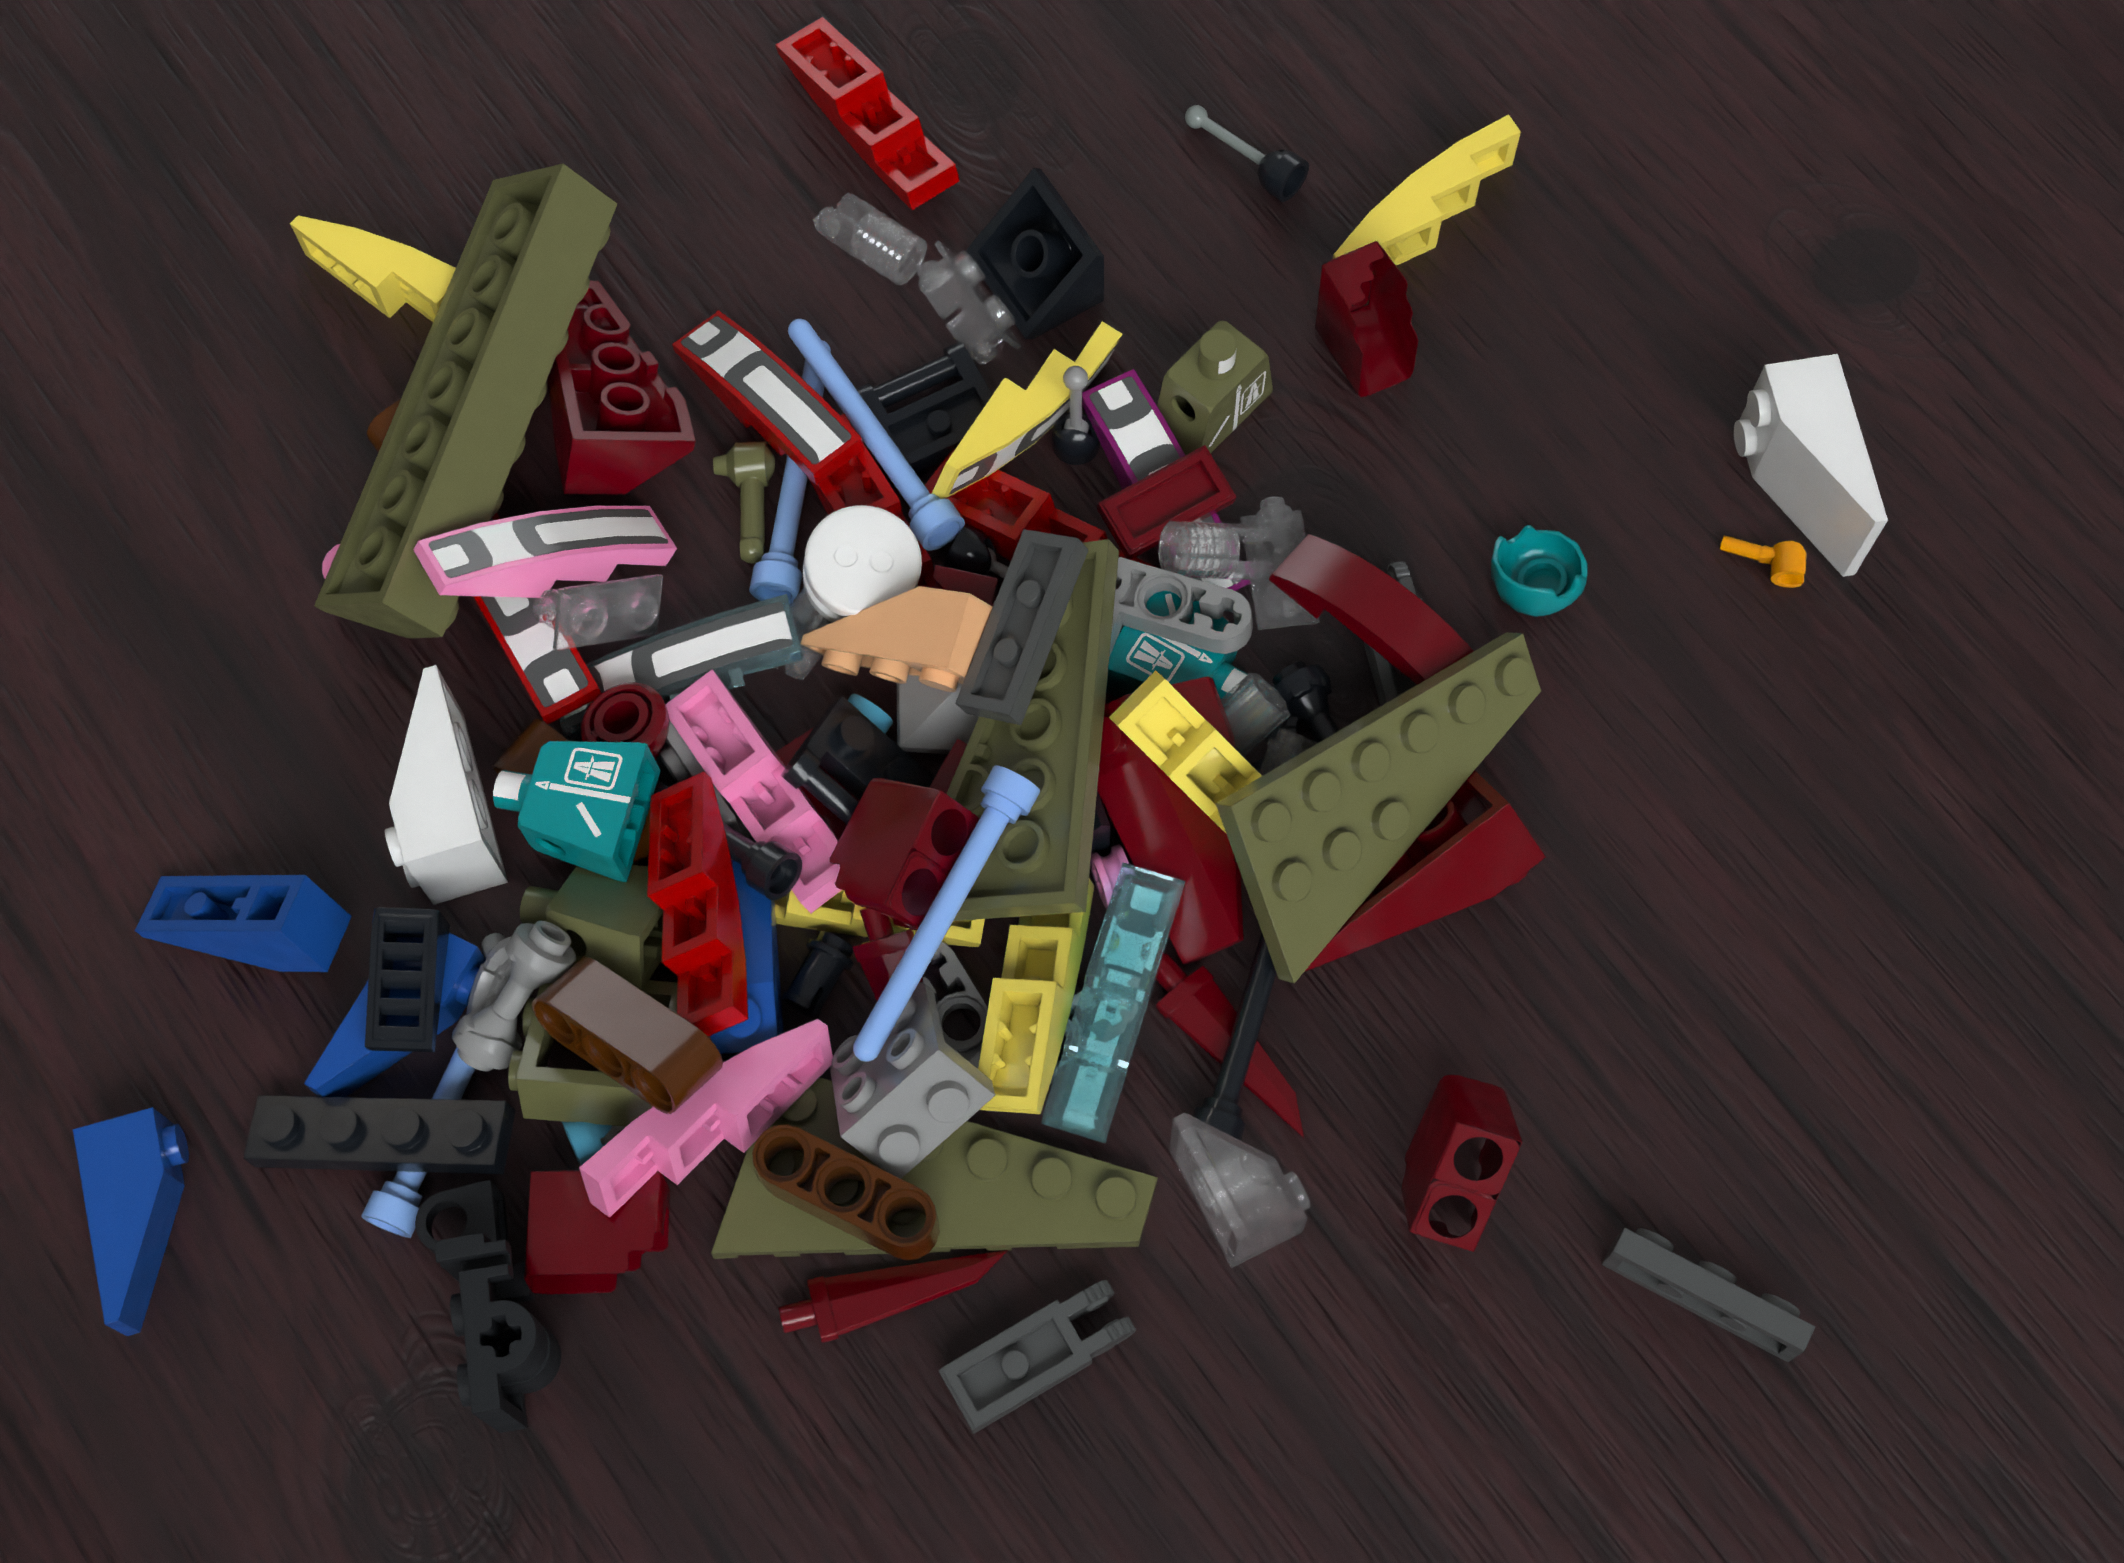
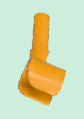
M1724 535L1720 550L1759 561V563L1771 564L1770 579L1775 585L1796 588L1804 583L1807 554L1800 543L1783 541L1770 547Z

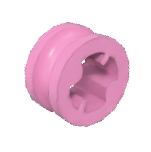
M1120 844L1112 846L1109 855L1104 857L1100 856L1097 852L1091 853L1090 868L1106 909L1115 907V901L1121 895L1125 880L1127 878L1134 879L1130 864Z

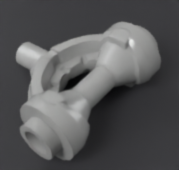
M537 921L535 924H520L511 937L505 938L500 933H493L483 939L481 947L486 961L481 964L469 996L467 1014L460 1019L452 1032V1040L458 1048L457 1053L467 1065L485 1072L492 1069L500 1070L509 1067L512 1053L514 1050L519 1051L523 1045L522 1039L517 1032V1016L533 990L545 983H553L558 980L576 961V953L570 946L571 939L561 928L547 921Z

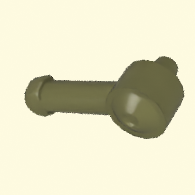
M766 441L735 442L727 454L713 457V470L716 475L729 477L740 488V557L746 563L756 564L761 561L762 556L765 554L764 487L769 486L770 478L775 471V458L769 450Z

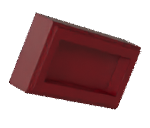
M1203 445L1099 502L1097 511L1125 558L1131 560L1235 502L1236 495L1206 445Z

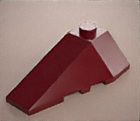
M590 280L588 291L577 304L567 328L569 333L567 343L556 356L548 375L555 451L564 494L625 495L692 452L696 442L685 398L677 387H667L657 373L658 361L650 351L642 352L629 334L631 324L599 281Z
M1207 676L1171 684L1235 748L1234 734L1213 678ZM1127 694L1105 705L1097 791L1141 881L1172 890L1175 893L1165 929L1182 964L1188 965L1244 940L1241 873L1227 834L1109 718L1131 695Z
M1474 770L1305 972L1490 899L1507 886L1521 881L1529 870L1546 858V856L1510 803Z

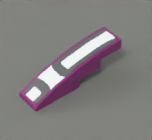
M1134 369L1082 392L1083 408L1122 490L1185 456L1165 418ZM1217 513L1155 546L1160 558L1166 556L1174 573L1234 591L1251 584Z

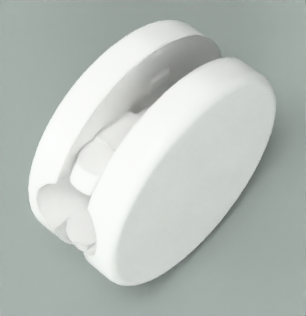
M855 505L834 511L815 527L806 545L803 563V584L807 597L817 612L833 623L849 615H856L861 610L918 587L922 570L920 546L908 525L887 510L874 506Z

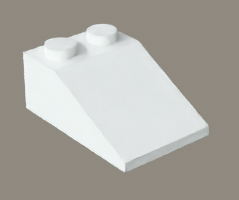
M1838 354L1766 364L1754 389L1748 393L1747 404L1740 420H1737L1734 424L1736 450L1741 457H1747L1752 478L1843 577L1855 575L1887 523L1888 518Z
M437 665L424 668L389 801L394 827L385 829L386 842L395 866H403L410 887L420 886L433 905L508 883L465 717Z

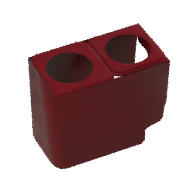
M1378 241L1330 260L1322 265L1315 329L1359 397L1372 395L1410 378L1415 367L1419 341L1411 324L1413 311L1406 295L1408 288L1407 280Z
M880 777L873 778L869 782L829 858L830 863L840 865L835 882L836 888L844 890L847 898L854 904L893 918L894 925L917 930L980 818L941 790Z
M1451 1074L1440 1079L1405 1155L1406 1171L1401 1191L1409 1232L1472 1252L1475 1251L1523 1142L1506 1092L1501 1087L1460 1075ZM1475 1137L1487 1138L1479 1154V1163L1481 1165L1479 1179L1471 1180L1463 1177L1454 1165V1154L1457 1148L1468 1139ZM1458 1195L1469 1199L1475 1205L1471 1216V1230L1461 1236L1452 1235L1448 1232L1447 1225L1444 1222L1429 1220V1212L1432 1206L1443 1197Z
M580 1170L531 1171L524 1280L529 1289L536 1294L612 1293L616 1289L618 1273L637 1271L640 1268L641 1258L645 1252H663L667 1249L670 1188L664 1175L657 1171L609 1218L590 1203Z

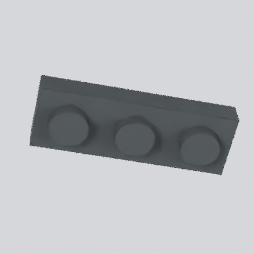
M1023 529L955 703L966 714L1017 725L1022 724L1088 553L1087 547L1078 538Z
M1624 1228L1613 1240L1602 1262V1265L1786 1362H1790L1805 1351L1816 1326L1800 1319L1799 1315L1801 1312L1792 1303L1767 1293L1758 1297L1735 1285L1737 1282L1735 1275L1725 1268L1708 1261H1699L1698 1265L1686 1260L1673 1253L1674 1245L1669 1240L1653 1231L1638 1228L1634 1233Z

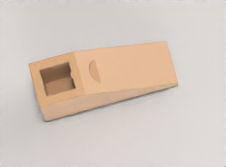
M919 586L861 610L856 615H849L803 635L800 644L823 655L821 665L836 672L857 676L859 668L864 667L870 668V674L887 681L905 684L908 675L918 676V681L929 687L947 692H956L958 683L963 684L993 606L970 593Z

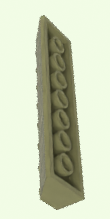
M564 163L492 181L314 605L316 608L326 613L405 638L443 637L445 630L455 620L459 609L457 601L459 596L439 595L413 549L418 540L478 523L488 522L499 510L504 497L502 489L512 464L520 457L524 450L526 442L525 432L534 410L541 404L546 395V380L556 356L567 343L569 336L567 328L577 304L588 291L590 285L588 276L598 252L609 239L611 232L609 224L617 207L615 201Z

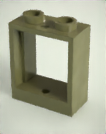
M649 980L642 991L677 1014L678 982ZM545 983L540 986L537 997L553 983ZM528 998L523 1013V1034L526 1040L523 1051L514 1050L512 1053L508 1072L509 1089L511 1091H518L524 1119L588 1122L599 1125L626 1127L653 1107L603 1072L547 1067L554 1038L541 1026L533 1012L532 1001L535 998Z

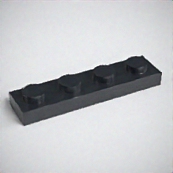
M258 1096L243 1159L258 1168L504 1174L516 1110L507 1101Z

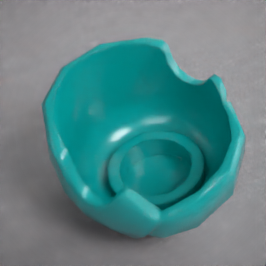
M1527 525L1512 539L1506 541L1503 536H1499L1495 541L1491 559V578L1500 599L1515 611L1534 617L1550 615L1571 605L1583 593L1588 576V563L1578 543L1561 532L1535 530L1531 525Z

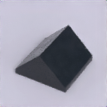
M1033 168L965 251V254L1024 338L1032 340L1104 301V255L1042 169Z

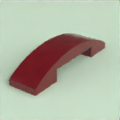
M1308 534L1269 578V581L1316 619L1325 610L1417 685L1474 652L1448 623L1398 581L1354 553L1311 534Z

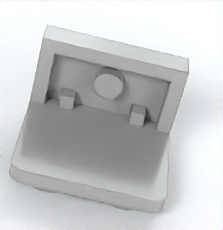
M923 982L918 983L883 1048L874 1060L864 1062L854 1055L853 1044L858 1036L854 1035L846 1039L839 1046L830 1066L840 1137L882 1170L900 1179L995 1096L992 1080L945 1043L934 991Z

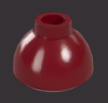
M637 682L619 684L601 693L589 705L581 723L583 742L645 743L648 745L655 760L659 757V752L662 750L669 733V714L663 698L651 686Z

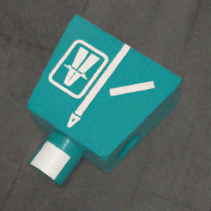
M1161 591L1149 598L1146 608L1150 613L1164 617L1176 612L1182 600L1173 592ZM1199 601L1193 602L1192 619L1188 624H1194L1195 612L1201 614ZM1223 617L1213 619L1214 630L1223 632L1224 627L1230 622ZM1124 626L1109 657L1106 693L1119 698L1131 694L1155 670L1170 684L1208 676L1213 678L1221 702L1240 713L1251 699L1257 687L1258 679L1231 665L1237 655V651L1228 654L1213 653Z
M549 741L541 746L532 775L509 770H502L498 774L493 790V802L496 808L520 812L518 828L529 845L536 851L608 878L627 883L650 808L651 795L654 794L660 775V769L648 745L645 743Z

